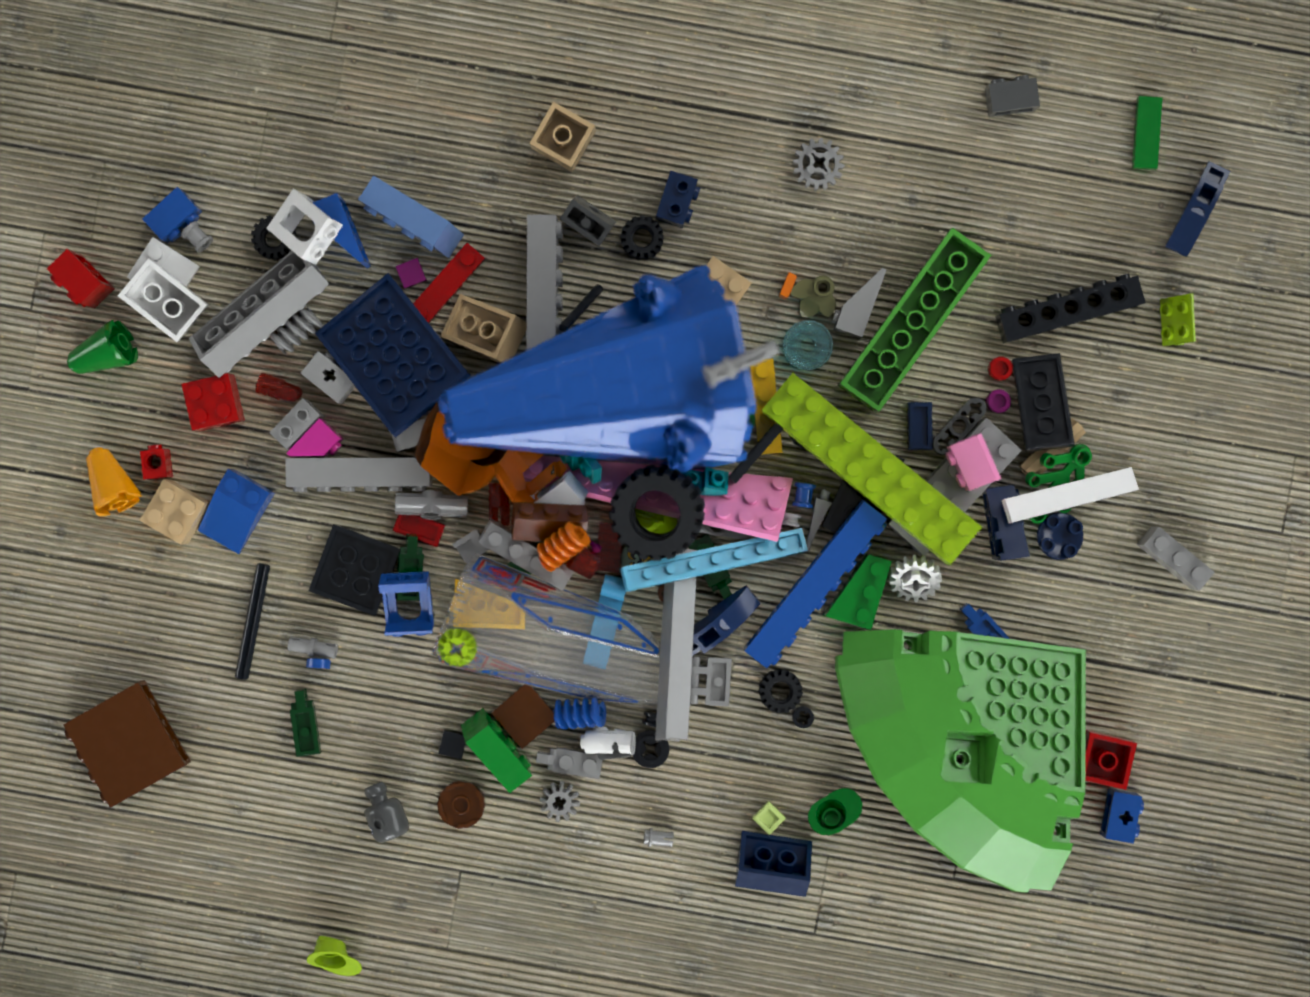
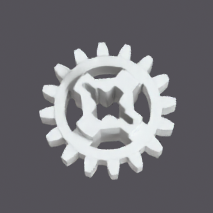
M913 555L911 560L905 556L903 563L896 561V568L891 567L889 581L892 592L897 591L898 598L904 595L905 601L914 598V601L918 602L920 597L926 601L928 594L935 596V589L940 590V582H942L939 565L935 566L933 559L927 562L924 555L921 559H917V556Z

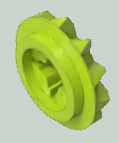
M453 628L442 634L438 641L437 651L441 655V660L446 661L449 666L454 665L460 668L463 665L469 664L474 659L477 652V644L474 637L468 631ZM452 643L455 645L465 643L460 650L462 654L458 651L450 653L453 648Z

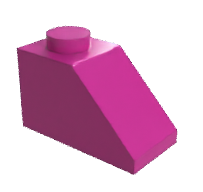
M319 418L292 446L287 454L291 457L328 456L329 454L333 456L341 449L342 445L340 443L344 438L324 419Z

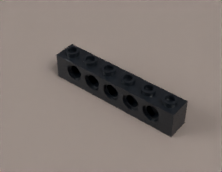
M1128 273L1115 277L1116 282L1107 284V281L1103 280L1093 283V288L1084 290L1082 286L1069 290L1070 295L1063 297L1061 293L1047 296V301L1038 303V299L1025 302L1024 308L1015 309V306L1001 309L1002 314L995 316L1002 343H1008L1145 304L1139 277H1130ZM1112 289H1116L1119 292L1120 298L1118 301L1112 299L1110 295ZM1089 295L1097 299L1096 307H1091L1088 304L1087 299ZM1067 301L1074 305V312L1072 314L1066 312L1064 308ZM1043 308L1051 311L1050 320H1045L1042 317L1041 311ZM1020 314L1028 317L1029 323L1026 327L1020 325L1018 321Z

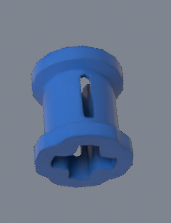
M795 482L797 488L795 501L792 502V506L813 508L811 501L813 489L816 488V485Z

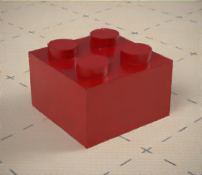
M66 249L46 268L52 274L50 279L60 288L63 286L68 291L66 295L77 305L80 303L83 307L96 308L115 290L83 255L70 249Z
M225 373L221 377L212 376L181 384L192 431H204L245 421L235 375Z
M1086 729L1085 781L1127 790L1137 743L1130 739Z

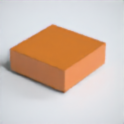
M788 273L778 297L785 300L788 299L797 275Z

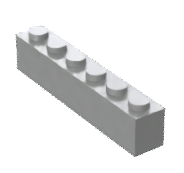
M286 458V487H293V492H307V487H317V492H331V487H340V492H355V487H364V491H379V487H388V491H403V487L412 486V491H426V486H432V475L419 465L416 458Z

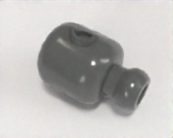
M383 782L365 788V796L371 801L372 806L366 808L364 815L374 839L379 843L402 836L409 830V822L401 802L394 797L388 799L386 794L387 787Z

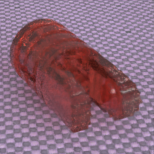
M263 372L258 378L255 392L258 394L289 402H295L303 394L300 387L286 382L285 379L273 377Z
M489 483V520L492 518L498 522V507H500V522L504 526H509L510 499L500 483Z

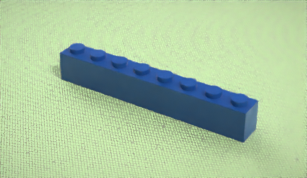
M862 499L744 646V651L765 668H768L770 664L774 666L782 657L780 653L785 646L790 647L797 638L795 633L800 627L804 629L812 619L810 615L815 608L819 610L825 604L827 593L830 590L834 592L842 582L839 578L845 571L849 573L857 563L855 558L860 553L864 554L870 548L872 537L875 534L879 536L887 526L884 523L887 518Z

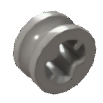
M785 513L782 525L799 527L798 519L801 518V515Z

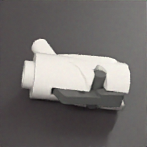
M596 725L592 728L593 730H586L585 735H581V749H584L586 754H597L600 760L627 758L635 754L636 737L633 731L614 728V731H610L606 727H598Z

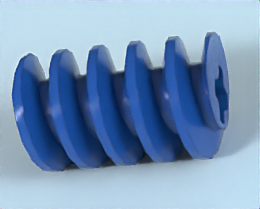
M593 697L591 704H589L588 698H583L581 705L579 699L575 698L573 705H571L569 699H566L563 706L561 700L558 699L555 702L554 708L555 726L557 729L561 728L563 730L569 727L571 729H576L577 727L582 729L587 726L593 728L596 725L603 727L606 723L605 703L603 701L598 703V699Z

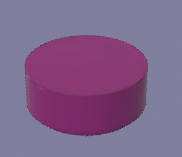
M997 389L987 395L986 406L991 412L1003 413L1009 409L1011 398L1006 391Z

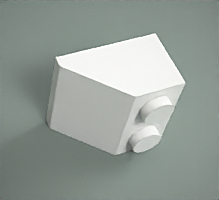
M152 237L127 278L131 280L149 258L187 287L200 266L162 241Z

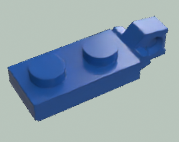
M967 603L960 608L962 613L968 618L964 623L972 634L1010 639L987 612L981 608L975 611Z

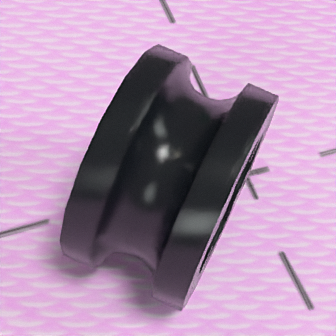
M799 706L793 711L792 720L797 727L808 728L814 721V714L808 707ZM801 711H804L805 714L809 713V717L806 718L807 722L803 724L801 720L797 721Z
M644 711L646 718L642 720V723L656 727L657 713Z

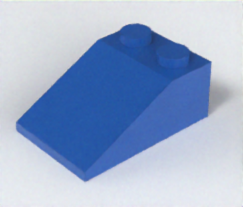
M338 193L313 202L331 219L343 225L334 240L363 266L370 268L371 264L346 201Z
M227 469L214 492L198 531L235 553L240 554L275 492L235 469Z

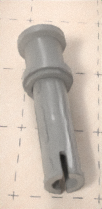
M770 340L734 358L724 357L721 362L713 366L702 367L704 378L710 388L716 387L718 382L727 378H735L737 372L775 355H779V349L776 342Z

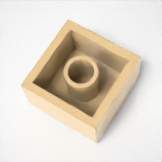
M553 102L529 144L532 150L573 172L593 138L596 128L594 124Z
M163 479L139 521L181 545L188 544L200 525L210 502L171 479Z

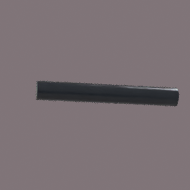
M596 284L559 325V329L562 332L567 331L603 292V287Z

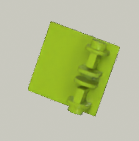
M1193 293L1160 299L1162 346L1184 345V343L1196 342Z

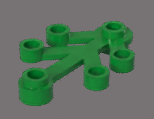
M1082 443L1074 445L1068 453L1057 455L1044 453L1040 457V464L1048 469L1053 468L1056 464H1067L1062 470L1043 474L1029 472L1025 477V482L1033 488L1038 487L1040 484L1052 482L1048 487L1050 488L1070 483V475L1074 470L1075 479L1072 482L1085 479V466L1090 463L1092 453L1089 447ZM1036 477L1035 481L1031 483L1032 478ZM1071 508L1060 510V512L1068 513ZM1047 514L1029 518V520L1036 524L1042 523L1046 519Z

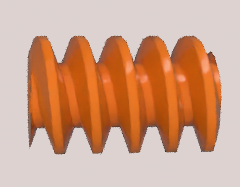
M567 522L565 528H559L558 533H552L551 538L548 537L544 540V543L537 545L540 563L547 571H554L563 562L568 561L570 557L575 556L577 552L589 546V535L582 527Z

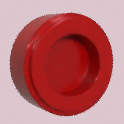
M1002 356L992 359L988 365L990 377L997 381L1009 378L1013 371L1011 361Z

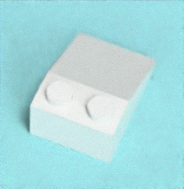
M149 258L118 295V297L176 342L182 339L209 306L208 303Z

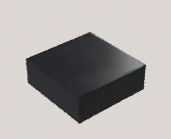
M444 730L438 754L462 759L466 745L463 734Z

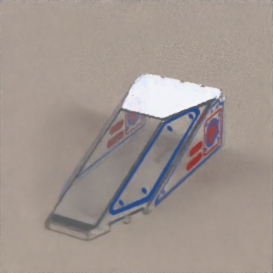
M475 553L465 566L464 573L461 574L456 590L464 595L454 593L448 608V612L456 617L446 615L439 632L442 635L449 629L460 628L468 631L474 637L477 644L476 655L469 664L463 665L459 669L578 698H588L591 701L593 697H596L598 702L657 707L661 643L653 637L649 630L645 631L628 614L569 590L563 589L562 591L544 580ZM438 636L431 655L438 657L439 662L449 665L446 661L441 660V655L437 651L438 641L441 637ZM452 643L453 648L451 649L450 653L458 651L460 654H462L460 650L465 643H462L461 645H455L454 643Z

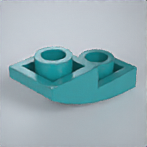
M559 455L562 462L568 464L572 471L580 468L582 475L585 478L588 477L592 484L601 481L602 466L596 459Z
M707 467L704 472L696 470L681 472L684 476L689 475L693 479L692 483L694 486L699 487L700 495L719 496L728 493L729 472Z

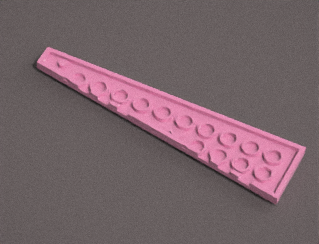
M542 456L523 473L525 481L530 482L551 463L558 462L559 460L562 462L561 458ZM598 461L602 466L601 481L592 484L588 477L585 478L582 475L580 468L572 471L568 464H565L567 470L564 474L571 471L587 489L588 494L586 497L611 503L612 497L615 495L619 485L639 468H646L648 465ZM691 469V470H696V471L704 472V470ZM744 474L736 484L728 480V493L726 495H700L701 499H704L705 504L703 508L705 517L702 524L778 542L793 478ZM555 477L549 484L545 486V488L551 485L560 477ZM652 490L644 493L638 499L635 509L680 518L678 504L670 495L662 491Z

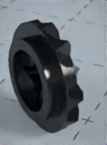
M645 730L636 736V748L633 757L639 765L646 768H656L662 765L669 755L670 747L668 741L661 740L658 741L655 747L658 756L651 752L643 756L646 751L644 741L650 745L657 742L655 741L656 730Z

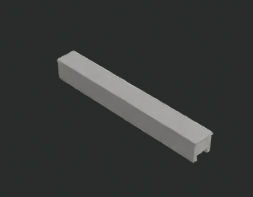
M687 549V550L684 551L682 554H684V553H689V552H693V551H697V550ZM696 577L664 584L655 741L678 742L679 740H688Z

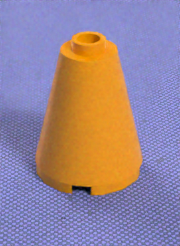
M103 447L92 449L86 457L96 515L109 516L111 515L109 512L111 510L117 509L118 513L136 505L140 501L139 497H142L141 492L109 449H103Z

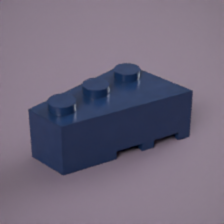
M1014 485L987 488L982 493L993 560L1004 561L1030 557L1023 527L1024 520L1009 524L1002 504V500L1020 495L1019 490L1015 489Z

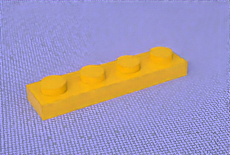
M773 358L766 359L750 367V376L756 401L754 416L757 443L771 426L775 424L762 413L763 407L777 392ZM781 432L761 455L783 453Z

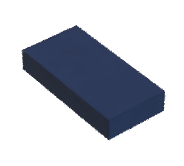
M932 402L907 403L908 450H933Z

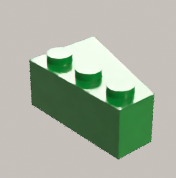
M865 554L822 615L871 630L892 561Z
M484 708L461 724L465 743L509 793L532 776L530 770L532 765L524 754L520 755L517 752L514 742L503 734L500 726L496 721L492 720Z

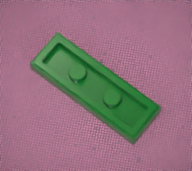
M1137 97L1132 169H1158L1163 97Z

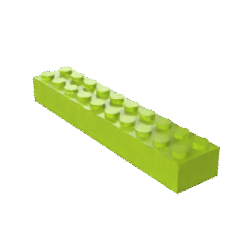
M794 373L789 376L763 407L762 413L775 424H779L788 435L948 566L954 562L982 528V526Z

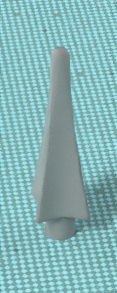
M822 489L820 497L815 496L810 528L806 540L807 552H809L817 530L832 504L831 501H828L831 492Z

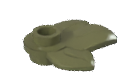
M818 276L814 280L803 279L795 284L790 294L801 299L799 310L802 318L812 317L819 311L829 318L836 307V301L832 295L835 286L833 281L827 276ZM825 284L827 290L825 292H820L818 290V285Z

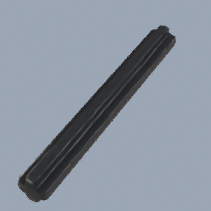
M258 563L256 565L235 672V678L246 680L249 678L270 571V565Z

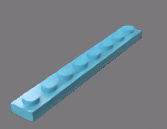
M799 528L780 532L778 542L757 537L676 555L671 559L662 558L661 561L652 560L620 568L625 590L630 592L805 553L808 551L803 530Z

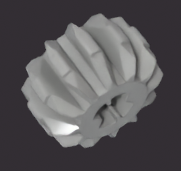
M560 781L559 788L552 782L550 784L552 791L544 788L543 793L546 796L540 797V802L547 803L541 807V811L550 810L547 818L550 819L555 814L556 822H560L561 815L568 821L570 819L568 812L576 815L577 810L574 807L580 806V801L574 800L579 796V792L570 793L573 785L570 784L565 789L564 781ZM558 796H561V799L565 798L564 804L561 807L559 803L558 805L555 804Z

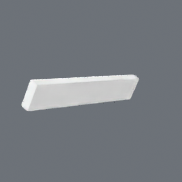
M1129 467L1002 500V504L1010 524L1139 490L1133 469Z

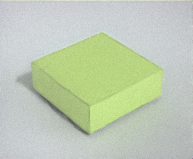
M767 801L752 819L770 835L786 817L772 803Z

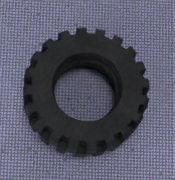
M663 464L660 466L648 465L646 468H639L629 475L616 489V493L610 503L612 509L609 512V519L613 521L611 528L613 533L617 532L619 543L621 545L625 543L629 547L627 551L631 554L637 552L640 554L639 558L646 560L648 557H652L653 561H661L664 557L671 559L676 554H682L698 536L705 517L703 512L705 506L704 499L700 497L701 491L699 487L694 486L692 483L693 479L689 475L684 476L677 469L672 470L669 468V465ZM652 490L662 491L676 501L680 509V518L674 529L667 533L658 534L648 531L639 523L635 514V506L638 499L644 493Z

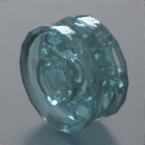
M804 320L795 323L786 332L782 341V351L785 359L792 367L802 371H811L820 368L829 360L833 351V340L830 332L823 324L812 320ZM809 339L813 342L814 348L811 352L803 351L801 348L803 340Z

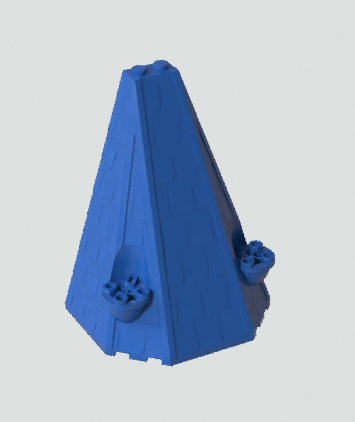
M707 265L695 267L669 281L655 277L652 274L642 275L639 282L633 285L635 298L609 309L440 394L439 409L441 413H444L446 421L443 426L446 438H449L451 444L637 464H654L658 466L663 464L669 465L672 470L677 469L679 472H687L691 469L704 470L706 467L713 468L746 460L747 452L743 450L744 441L750 440L752 424L748 423L749 414L755 413L756 410L749 368L737 372V376L733 379L727 378L716 383V387L713 388L709 387L702 372V367L704 366L710 367L721 362L724 357L734 358L746 352L736 304L733 300H725L723 297L725 294L724 288L718 280H711L709 278L710 269ZM686 400L703 405L712 404V407H716L714 421L704 423L705 420L683 416Z

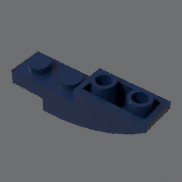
M1208 161L1165 245L1166 248L1185 257L1189 255L1231 171Z
M747 585L707 610L708 616L694 624L692 656L699 651L705 654L718 645L745 622L760 605V601Z

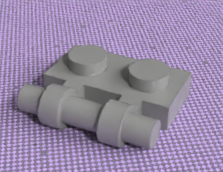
M692 656L690 704H698V695H704L705 705L729 706L732 658L708 657L707 666H700L701 656ZM700 674H707L706 687H699Z

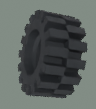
M269 215L266 216V219L261 218L259 224L255 223V230L251 232V235H253L251 242L254 244V249L260 255L269 260L278 261V259H282L292 250L283 242L277 247H270L266 243V235L269 232L267 227L274 218ZM294 230L292 233L295 237V234H297L296 230Z
M640 215V217H632V220L626 222V225L622 228L621 243L624 251L631 258L648 260V258H653L660 252L663 246L664 235L662 227H660L657 221H654L650 216L644 217V215ZM639 229L649 231L652 236L650 244L645 247H639L633 241V235Z
M776 669L775 671L768 672L759 684L760 699L765 707L772 712L788 713L789 710H794L796 705L800 703L801 696L803 695L799 679L785 669ZM778 682H784L790 688L789 696L784 700H777L772 696V687Z

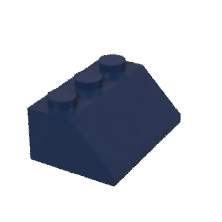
M742 831L736 866L735 887L806 897L811 877L812 841Z

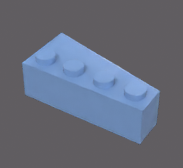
M374 175L358 199L365 205L363 209L371 215L376 216L378 213L383 216L382 221L392 228L397 225L402 229L401 233L413 240L416 237L421 241L420 245L431 252L435 249L447 258H450L464 236L449 221Z

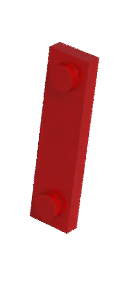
M468 242L413 303L428 323L433 320L485 260V257Z

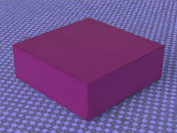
M418 258L395 266L404 289L427 281Z

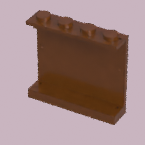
M145 680L137 682L63 724L67 739L73 742L77 749L78 759L87 766L90 780L97 784L101 791L100 797L105 804L107 803L110 808L191 763Z

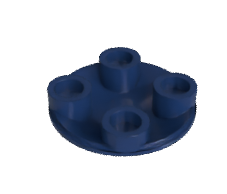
M1057 512L1048 515L1040 523L1037 530V542L1040 549L1045 555L1053 559L1064 560L1074 557L1083 543V525L1068 513Z

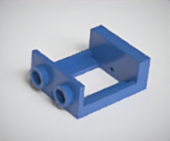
M429 571L381 574L378 586L379 594L382 593L386 621L385 636L401 637L409 634L423 636L433 633L435 621ZM419 592L421 613L417 618L409 620L399 615L396 593Z

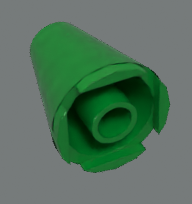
M108 321L68 354L67 364L69 368L77 374H84L136 363L138 350L137 347H132L130 341L134 340L128 328L121 321Z

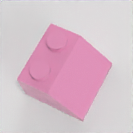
M982 434L972 435L947 446L948 452L945 454L951 466L954 465L958 472L955 477L960 488L964 487L965 491H970L1001 479Z

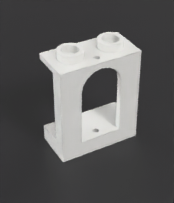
M293 189L267 229L300 258L316 265L343 225L331 219L314 205L310 197ZM306 214L314 222L315 232L309 240L302 242L292 233Z

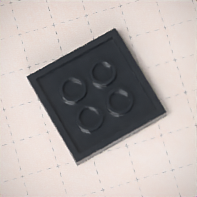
M333 524L308 591L377 616L383 600L382 593L379 594L378 584L381 574L393 573L400 548Z

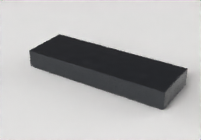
M779 424L771 426L747 454L746 460L741 461L729 475V480L736 484L783 430Z

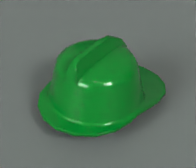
M849 788L833 791L811 806L808 812L810 827L820 835L829 836L841 832L860 817L863 806L861 797Z

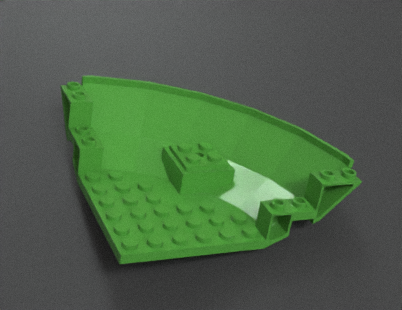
M897 629L843 632L842 655L835 656V671L849 730L877 785L912 829L965 871L1013 892L1028 893L1029 889L1051 891L1072 851L1070 819L1080 817L1085 796L1086 649L952 631H927L922 634ZM904 642L908 644V650L904 648ZM957 755H960L963 759L961 764L956 761Z

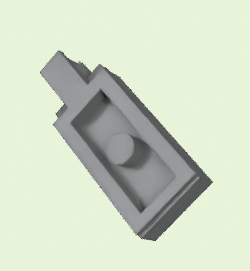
M561 747L550 748V753L541 751L537 753L536 763L547 764V770L600 779L603 760H600L597 754H586L585 751Z

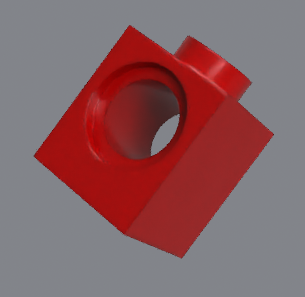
M160 444L147 446L148 450L140 451L143 480L173 477L170 449H162ZM156 455L161 459V464L158 468H154L152 465V459Z

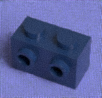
M670 171L656 214V220L683 228L684 223L689 224L693 210L689 209L692 200L697 201L701 187L697 186L698 179Z

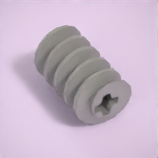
M308 307L306 310L304 308L300 310L299 316L293 314L291 316L293 321H287L285 328L279 326L277 328L278 334L273 332L270 334L274 344L286 356L285 349L289 352L294 351L292 343L297 346L302 344L299 337L307 340L309 338L307 331L312 334L316 333L314 325L320 328L323 327L322 322Z

